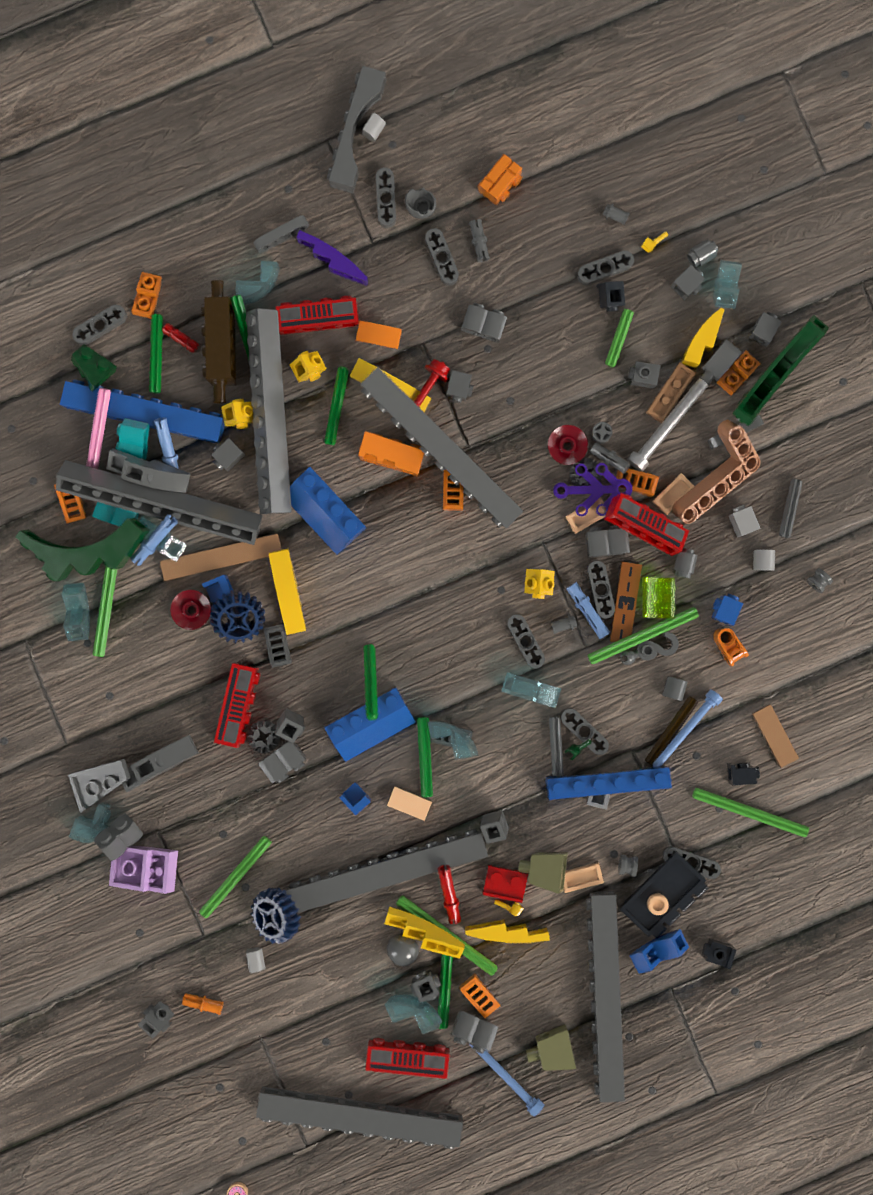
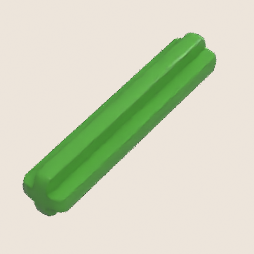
M624 309L605 361L607 366L615 367L634 314L629 309Z

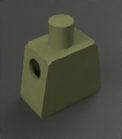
M535 852L531 856V861L520 860L519 872L529 873V884L560 894L564 890L568 852Z
M566 1024L536 1036L537 1047L526 1050L528 1062L541 1060L544 1071L576 1069Z

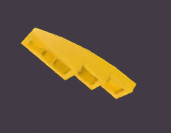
M359 358L350 377L362 383L377 367ZM383 371L414 402L420 391ZM426 396L419 407L423 412H425L431 400L429 396Z
M289 549L269 552L286 635L306 631L302 605L297 589L298 585Z
M389 907L384 924L404 929L403 937L422 941L421 949L460 959L465 948V944L427 920Z
M504 919L465 926L466 935L489 941L532 943L550 940L547 928L527 931L526 924L506 927Z

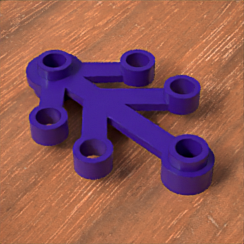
M599 463L595 468L596 473L603 475L611 484L602 485L587 470L586 465L578 464L575 467L576 474L582 476L592 486H567V484L561 482L554 486L553 493L559 499L566 498L569 494H591L583 504L576 507V513L579 516H585L588 509L603 494L612 493L603 504H599L596 507L597 514L604 516L612 498L620 494L618 490L620 485L626 487V491L622 494L631 495V483L626 479L618 480L608 470L606 464ZM579 466H583L585 468V472L580 474L578 473L577 468ZM599 466L605 467L604 473L598 472ZM564 487L565 493L558 494L557 489ZM600 506L606 508L604 514L599 513L598 508ZM579 507H585L586 512L584 514H579Z

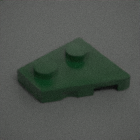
M85 344L71 356V361L79 369L82 378H86L89 383V389L92 392L114 374L117 369L116 365Z

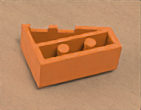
M366 431L358 454L362 461L419 476L424 458V453L419 449L421 447L419 445L410 444L409 446L402 444V441L391 438L390 440L380 434Z

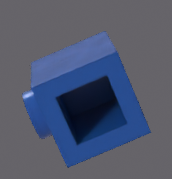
M732 594L720 596V599L716 598L712 609H714L711 618L728 626H734L744 603L739 602V598Z

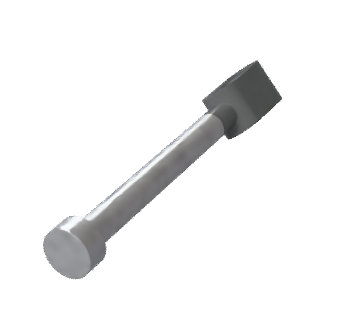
M727 339L722 343L702 369L705 372L639 452L633 451L628 457L627 461L640 472L645 470L649 465L648 458L714 379L718 381L742 351Z

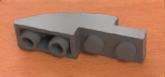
M114 448L109 451L106 469L121 474V479L160 490L187 492L190 473L156 460L149 462Z
M188 735L132 764L128 768L131 778L122 783L125 791L130 792L161 773L167 772L197 755L199 752L191 736Z

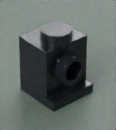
M623 281L604 282L596 285L597 289H599L600 309L606 308V312L618 311V307L625 306Z
M727 763L729 784L733 786L757 784V779L760 778L758 766H750V763H737L736 767L732 763Z
M709 938L708 943H705L703 946L702 954L706 961L731 970L737 950L730 944ZM721 951V956L719 958L716 957V953Z

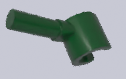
M588 739L580 745L572 744L565 750V753L570 751L573 754L570 760H573L581 753L583 748L592 742Z

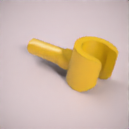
M664 232L655 238L654 241L648 237L641 248L651 252L661 240L668 236V233Z
M497 899L494 903L505 908L514 916H519L524 909L517 902L512 907Z

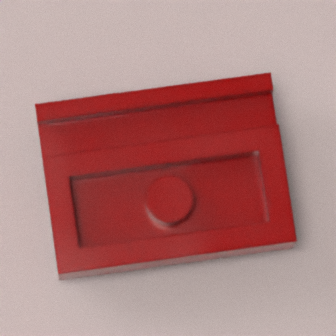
M488 865L482 894L523 903L528 873Z

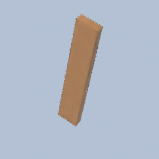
M275 534L257 538L255 545L240 542L160 561L164 581H169L269 557V552L282 550L279 535Z

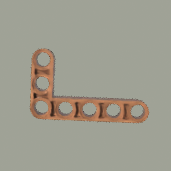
M724 420L719 424L718 434L731 457L672 506V513L686 524H690L753 474L760 466V458L746 432L741 426L730 420Z

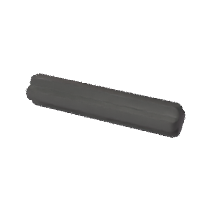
M792 479L790 481L779 532L780 537H791L802 487L801 480Z
M550 717L552 775L554 777H561L564 775L560 717Z

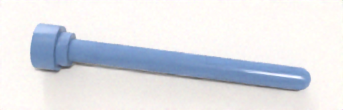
M712 689L708 691L705 695V703L654 761V768H660L709 709L718 706L722 702L723 698Z
M488 1052L478 1053L526 1103L527 1111L533 1117L543 1109L544 1103L539 1098L531 1097Z

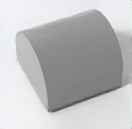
M372 113L362 129V135L374 142L385 127V121L377 114Z
M754 550L753 570L775 571V550Z
M610 794L589 796L587 805L607 810Z
M262 947L246 950L249 972L255 973L264 970L266 967Z

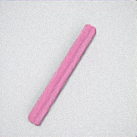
M106 388L98 390L86 466L98 469L111 394V391Z

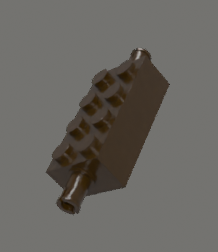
M221 280L211 281L212 297H204V304H201V314L205 316V324L201 326L202 336H205V344H202V355L205 357L206 364L202 365L203 377H206V380L213 386V402L217 404L226 403V386H236L235 313L231 299L224 297V281Z

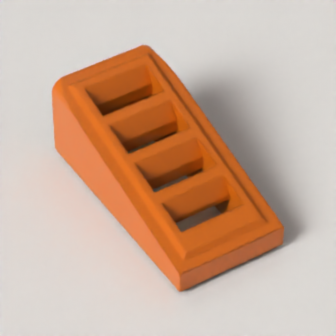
M628 468L626 480L630 482L631 476H635L632 492L653 497L659 476ZM618 470L616 478L619 480L622 479L623 473ZM641 477L643 478L641 487L639 488L637 487L639 478ZM647 480H651L649 489H645ZM624 485L619 486V488L626 489Z
M444 470L443 510L463 511L464 486L459 483V488H447L448 484L455 483L452 480H448V476L451 474ZM447 492H459V496L447 495ZM447 500H459V503H447Z
M56 490L66 523L87 518L81 497L75 496V498L65 500L64 496L71 494ZM77 502V506L67 508V504ZM75 510L80 511L79 514H75L72 516L69 515V512Z
M475 973L459 986L460 991L484 1018L501 1006ZM475 984L478 986L472 992L468 991ZM478 991H483L478 997H473ZM484 996L488 997L481 1004L478 1003ZM491 1001L493 1005L485 1011L483 1007Z

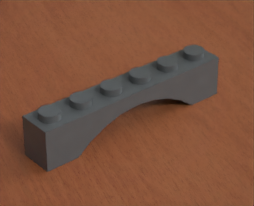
M362 66L361 73L357 72L355 78L356 90L351 92L349 99L351 107L350 110H346L344 115V122L346 124L344 130L341 129L338 136L339 148L334 150L332 158L334 165L333 168H329L327 174L330 187L349 193H354L359 176L358 167L353 157L354 133L365 112L373 104L381 100L386 84V72Z

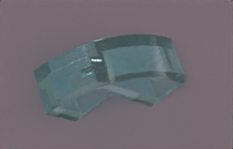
M261 261L260 281L236 280V295L242 296L244 305L259 301L271 291L279 275L280 267L278 262Z
M141 517L139 521L150 529V532L144 538L146 540L158 526ZM168 533L155 549L177 562L187 544Z
M84 583L64 585L62 598L67 611L63 627L68 641L89 639L90 615Z
M507 672L501 692L556 708L561 688Z
M428 722L432 739L451 736L454 759L479 756L476 745L464 730L449 723Z
M395 995L391 996L385 1003L393 1023L415 1016L422 1034L438 1029L442 1023V1019L437 1011L426 1001L420 1003L418 997Z

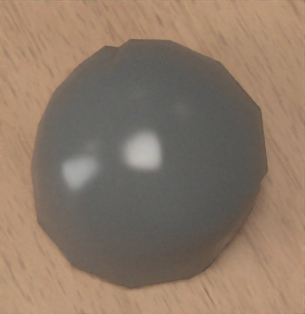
M412 188L405 196V206L409 214L414 218H427L436 210V198L424 188L420 190Z
M400 934L391 938L386 947L388 957L398 966L405 967L411 965L419 955L417 942Z

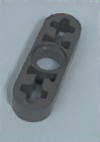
M381 168L376 173L378 222L382 227L390 228L396 222L394 174L389 168ZM383 174H387L388 177L387 187L385 188L383 179H380L383 178ZM389 193L392 199L390 202L384 203L380 200L381 195ZM384 208H388L389 217H393L389 218V222H385V219L382 218L385 217Z
M304 215L298 216L257 238L253 244L258 253H263L297 235L299 230H306L309 227V223Z
M436 228L430 229L426 233L425 240L438 274L445 285H454L458 281L459 273L443 233ZM433 234L435 235V237L439 236V247L437 249L434 241H429L431 239V235ZM438 253H446L448 259L445 262H439L436 259ZM447 265H448L449 272H450L451 274L454 273L452 280H450L448 277L445 278V276H446V269H445V267H446Z
M621 251L583 265L579 269L578 280L583 285H589L625 272L632 267L634 257L629 251ZM622 257L629 259L626 266L624 263H620L616 267L617 270L615 269V263L620 262ZM602 263H608L611 266L609 273H603L600 270ZM594 266H596V272L599 275L598 277L596 276V273L591 274L590 279H587V277H582L585 270L587 271V273L593 272L595 269Z
M112 305L77 326L73 330V339L80 345H88L123 324L127 319V312L120 305ZM116 310H117L118 312H122V313L119 314V315H120V318H119V319H117L116 317H113V316L115 315V314H114V311H116ZM105 316H108L109 318H112V319H110V321L112 322V324L109 323V321L105 318ZM98 320H103L105 322L104 329L96 330L95 323ZM89 326H90V328L92 329V331L95 332V334H92L91 332H89V331H90V329H88ZM81 331L87 333L84 340L79 338Z
M758 415L749 426L745 423H741L739 426L747 433L760 427L764 422L761 416ZM719 435L707 440L711 450L724 444Z
M593 561L587 567V574L595 610L599 617L610 618L615 612V606L606 566L601 561ZM594 564L602 568V571L599 572V577H604L605 581L600 580L593 583V579H597L596 573L591 572ZM598 584L606 586L607 591L602 596L598 595L595 591ZM608 596L609 600H605V604L607 607L610 606L611 610L608 611V615H605L604 612H600V608H603L602 601L598 603L597 598L603 599Z
M512 615L507 621V626L527 664L532 668L541 667L545 662V657L527 622L521 615ZM512 619L521 620L520 627L522 630L526 628L527 632L521 633L516 637L515 633L519 631L516 627L512 628ZM527 635L532 639L529 647L521 645L520 639L522 636ZM534 646L537 648V650H533L534 654L541 657L537 665L534 662H530L532 659L530 652L527 655L525 653L526 650H530Z
M567 708L562 711L560 716L561 722L582 742L591 739L594 733L597 734L594 738L598 742H604L602 744L603 750H595L596 745L593 742L587 747L593 753L603 755L608 751V741L576 710ZM566 713H574L575 715L573 716V718L577 722H579V719L582 720V722L576 726L575 730L572 729V727L575 725L571 721H565L567 719V717L565 716ZM588 726L590 728L589 736L581 737L579 735L580 727Z
M669 846L663 851L662 857L664 861L669 858L667 856L668 853L672 854L673 851H677L680 855L685 854L683 857L686 860L690 857L696 858L697 865L694 868L705 878L715 879L721 873L720 865L712 859L673 846ZM713 864L716 870L708 874L709 872L701 868V865L710 867Z

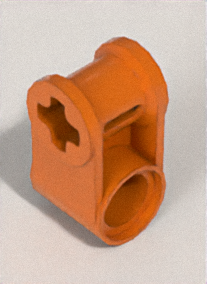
M718 628L713 634L714 642L729 666L732 667L739 659L749 656L733 630L729 628ZM726 631L728 633V640L722 642L720 636Z

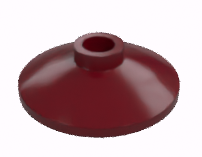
M560 426L551 433L548 439L550 456L562 465L576 464L587 453V437L576 426ZM564 443H569L571 448L565 449L563 447Z
M197 590L182 591L175 596L171 603V617L183 629H199L210 618V602L203 593ZM191 606H194L196 609L193 614L189 612Z

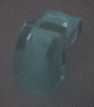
M721 260L713 291V302L716 307L735 309L740 290L738 281L742 268L741 263Z
M104 802L98 804L93 820L84 816L77 817L69 838L83 843L94 842L95 837L101 831L110 827L105 825L104 822L107 823L110 818L111 811H109L111 805Z

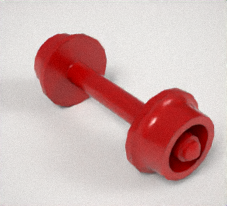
M433 359L429 365H425V369L431 375L414 400L418 407L421 406L437 379L444 382L448 381L447 376L450 369L445 365L444 361L440 362Z

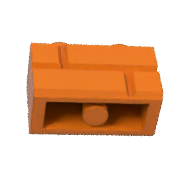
M503 154L480 182L478 191L495 205L499 201L504 202L510 194L508 190L511 186L516 187L521 181L522 168Z

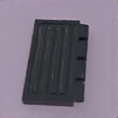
M675 851L619 906V909L648 937L653 935L658 939L667 930L663 923L666 922L671 926L681 916L677 909L680 908L685 912L696 901L691 895L694 893L699 898L709 887L705 884L706 878L682 855ZM660 893L666 897L669 906L664 914L655 915L650 912L647 901L652 894Z

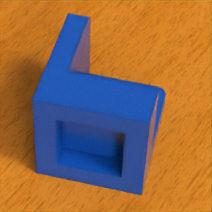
M227 575L219 576L202 584L213 603L216 602L217 598L222 599L223 594L230 596L231 590L233 591Z
M356 782L339 797L355 816L372 800Z

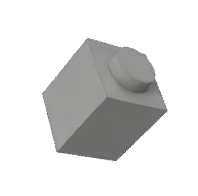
M744 505L733 509V514L728 515L737 538L761 529L752 506L745 508Z

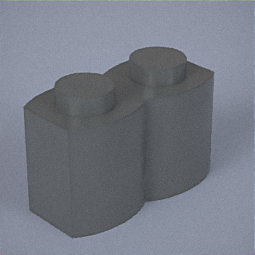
M474 303L468 306L461 331L499 343L507 317L504 316L502 311L495 309L488 311L485 309V306Z
M616 525L610 526V530H602V527L590 528V532L585 534L588 558L630 553L628 532Z
M288 741L259 762L258 765L271 783L275 781L281 783L289 777L287 773L290 770L294 769L296 772L305 765L303 761L306 759V756L296 742Z
M125 813L116 818L110 827L101 831L95 837L94 842L113 861L119 858L126 851L127 847L135 844L142 837L143 832Z
M459 1011L450 1036L454 1037V1042L464 1046L465 1043L473 1046L472 1050L483 1054L484 1051H490L498 1027L471 1014Z

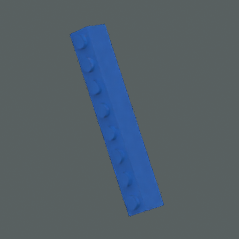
M65 381L60 405L67 409L95 415L98 390L104 387L99 386L92 392L89 386H84L85 383L82 381ZM111 390L107 418L124 421L127 418L148 423L149 428L156 429L154 420L158 418L162 420L163 417H166L170 433L217 444L221 442L225 426L224 420L219 413L209 412L208 415L201 413L202 410L190 407L187 410L177 403L171 402L170 405H165L159 399L151 398L148 401L138 394L131 393V396L123 395V391Z

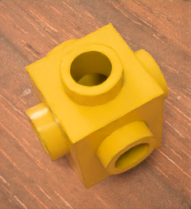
M305 351L289 364L298 382L306 380L313 382L321 377L320 374L327 369L318 351L311 353Z
M235 399L231 403L221 406L224 426H236L237 429H245L249 427L248 424L253 423V406L251 402H244V399Z
M526 569L524 593L532 594V598L544 599L545 595H553L555 571Z

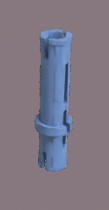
M163 417L162 420L160 418L155 419L154 423L163 453L162 461L169 466L179 469L177 463L178 455L174 451L167 418Z
M169 514L166 515L165 519L152 534L140 543L139 549L130 557L134 564L138 560L137 565L141 566L145 559L156 551L158 544L177 525L176 518Z
M575 582L566 588L576 603V608L581 610L598 638L601 639L608 635L610 631L589 602L590 598L585 596L578 583Z

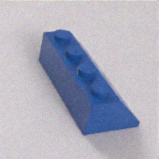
M311 467L301 474L290 486L291 506L336 555L366 529V526Z
M397 687L377 697L378 718L376 720H368L366 718L365 704L325 727L328 736L345 762L416 722Z

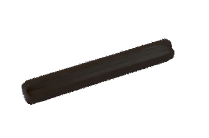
M689 696L645 758L648 764L653 766L654 761L679 732L698 704L695 698Z

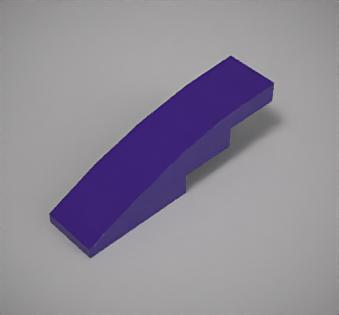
M299 230L296 237L298 243L313 248L314 258L329 263L328 268L331 273L365 286L368 285L367 276L342 253L322 240Z

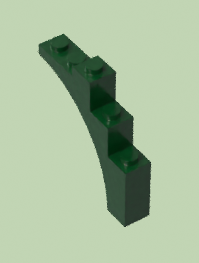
M814 314L785 345L779 355L740 399L738 406L733 412L739 422L749 426L755 420L780 385L826 334L829 327Z
M128 518L107 538L85 547H68L54 544L39 537L29 529L20 530L15 537L20 541L21 546L35 553V557L38 560L45 562L41 569L50 580L57 582L65 580L73 568L81 575L94 574L103 561L110 569L123 568L150 532V529L138 519Z

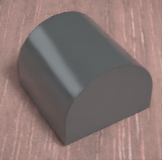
M667 676L662 696L683 701L688 682Z

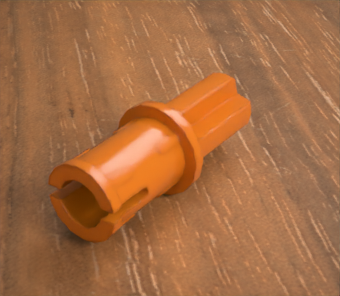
M185 993L182 999V1005L200 1009V1012L208 1011L218 1015L221 1014L224 1002L206 998L207 996L205 995L200 997Z

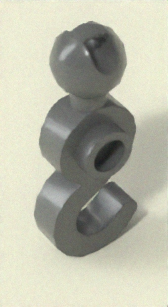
M664 632L663 636L671 641L669 649L665 650L658 644L647 640L638 644L635 651L630 649L622 651L620 660L624 665H631L635 662L636 658L648 661L654 659L657 653L663 656L672 655L678 649V639L673 633ZM622 656L626 657L625 661H622Z

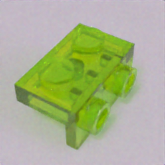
M643 578L642 618H674L675 578Z

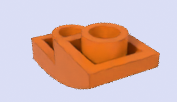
M145 272L141 273L136 288L137 295L131 310L133 315L151 319L158 300L161 276Z
M359 321L356 341L398 349L402 329Z
M745 350L716 383L731 396L761 363Z

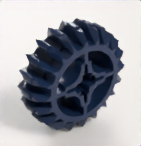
M231 590L230 596L223 594L222 599L217 598L216 604L212 605L210 624L214 626L213 631L218 633L220 639L225 637L227 642L233 639V642L236 644L237 640L241 639L244 643L245 638L252 641V634L258 636V629H263L265 610L261 608L262 603L257 601L256 596L250 598L249 592L242 595L241 590L238 591V594L234 595V592ZM250 610L254 614V617L251 622L248 620L247 617L248 612ZM224 612L227 614L228 617L226 623H224L221 619V616Z
M272 887L259 892L250 906L253 910L250 913L254 918L252 922L256 924L255 930H259L260 936H264L265 941H270L272 944H279L292 939L301 925L298 921L301 916L297 913L299 908L295 906L296 901H292L291 895H287L286 890H280L279 887Z

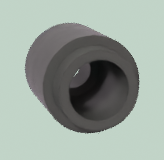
M706 239L690 249V252L687 253V259L693 267H700L717 257L718 247L714 241Z
M683 548L682 552L677 554L674 566L675 576L690 579L691 574H694L698 556L694 554V550Z

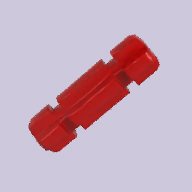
M169 323L163 327L162 332L168 337L171 336L174 341L186 347L192 353L197 351L199 344L196 341L191 340L190 337L175 329Z

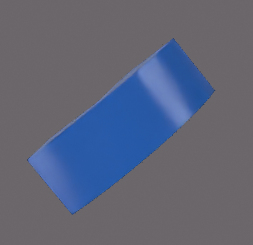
M678 929L647 942L630 954V957L638 974L652 971L661 961L680 957L689 946L681 929Z

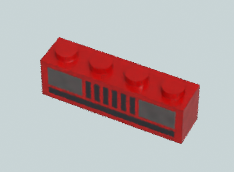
M342 296L339 300L323 298L320 299V302L303 300L300 301V304L293 305L291 302H284L280 306H275L276 310H278L280 335L359 326L357 301L352 296Z
M620 493L613 497L604 517L610 523L671 556L682 552L689 534V530L683 528L682 524L667 519L662 513H656L648 505L633 500L628 494Z
M232 663L214 743L239 748L241 744L245 743L247 732H244L245 724H249L251 713L248 711L250 704L253 705L256 693L253 690L260 680L261 673H258L259 668Z
M374 1038L369 1040L365 1071L447 1079L450 1048H446L442 1044H435L433 1047L426 1046L422 1042L405 1044V1041L402 1040L385 1042V1039Z

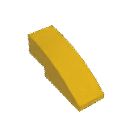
M720 308L697 331L684 353L681 361L682 364L697 368L700 365L704 350L710 351L714 347L725 309Z

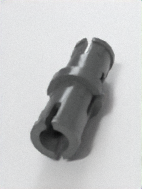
M477 219L476 223L475 220L469 222V225L471 227L472 245L475 246L477 261L482 262L483 259L484 262L490 260L486 245L488 240L484 236L482 220Z
M597 442L590 451L591 454L603 460L604 464L607 466L611 465L623 474L626 473L631 465L630 462L616 455L615 451H610Z

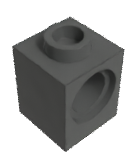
M763 312L756 321L748 338L766 347L771 343L782 321L778 320V317L770 312Z

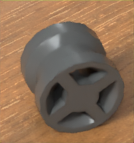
M606 422L597 423L591 430L592 440L599 444L606 443L613 433L611 426Z
M817 568L814 576L809 577L807 582L815 591L822 594L825 591V587L831 585L833 580L825 571Z
M621 854L618 863V874L624 875L626 873L635 877L638 868V857L632 856L630 858Z

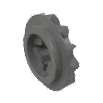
M583 458L578 463L572 465L570 479L575 486H592L584 478L579 479L580 476L575 472V467L578 464L586 465L587 470L593 469L591 474L599 482L601 481L602 475L596 473L595 468L598 463L594 459ZM581 466L577 468V471L580 474L583 473ZM599 466V467H598V472H599V473H602L601 468H600V466Z
M265 720L253 724L247 735L249 745L254 751L261 753L274 750L280 741V736L276 735V725ZM260 730L264 734L271 732L269 737H267V744L263 740L256 741L261 736Z

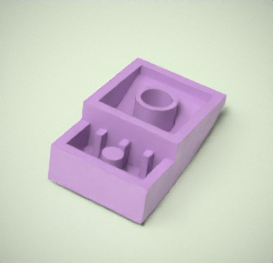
M144 846L127 847L126 851L119 858L111 861L109 886L142 892L153 891L165 894L174 892L178 851Z

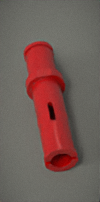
M441 865L437 870L444 896L443 906L447 910L448 922L453 924L454 919V923L458 924L461 922L458 908L459 899L456 898L451 868L449 865H446L445 870L444 865Z

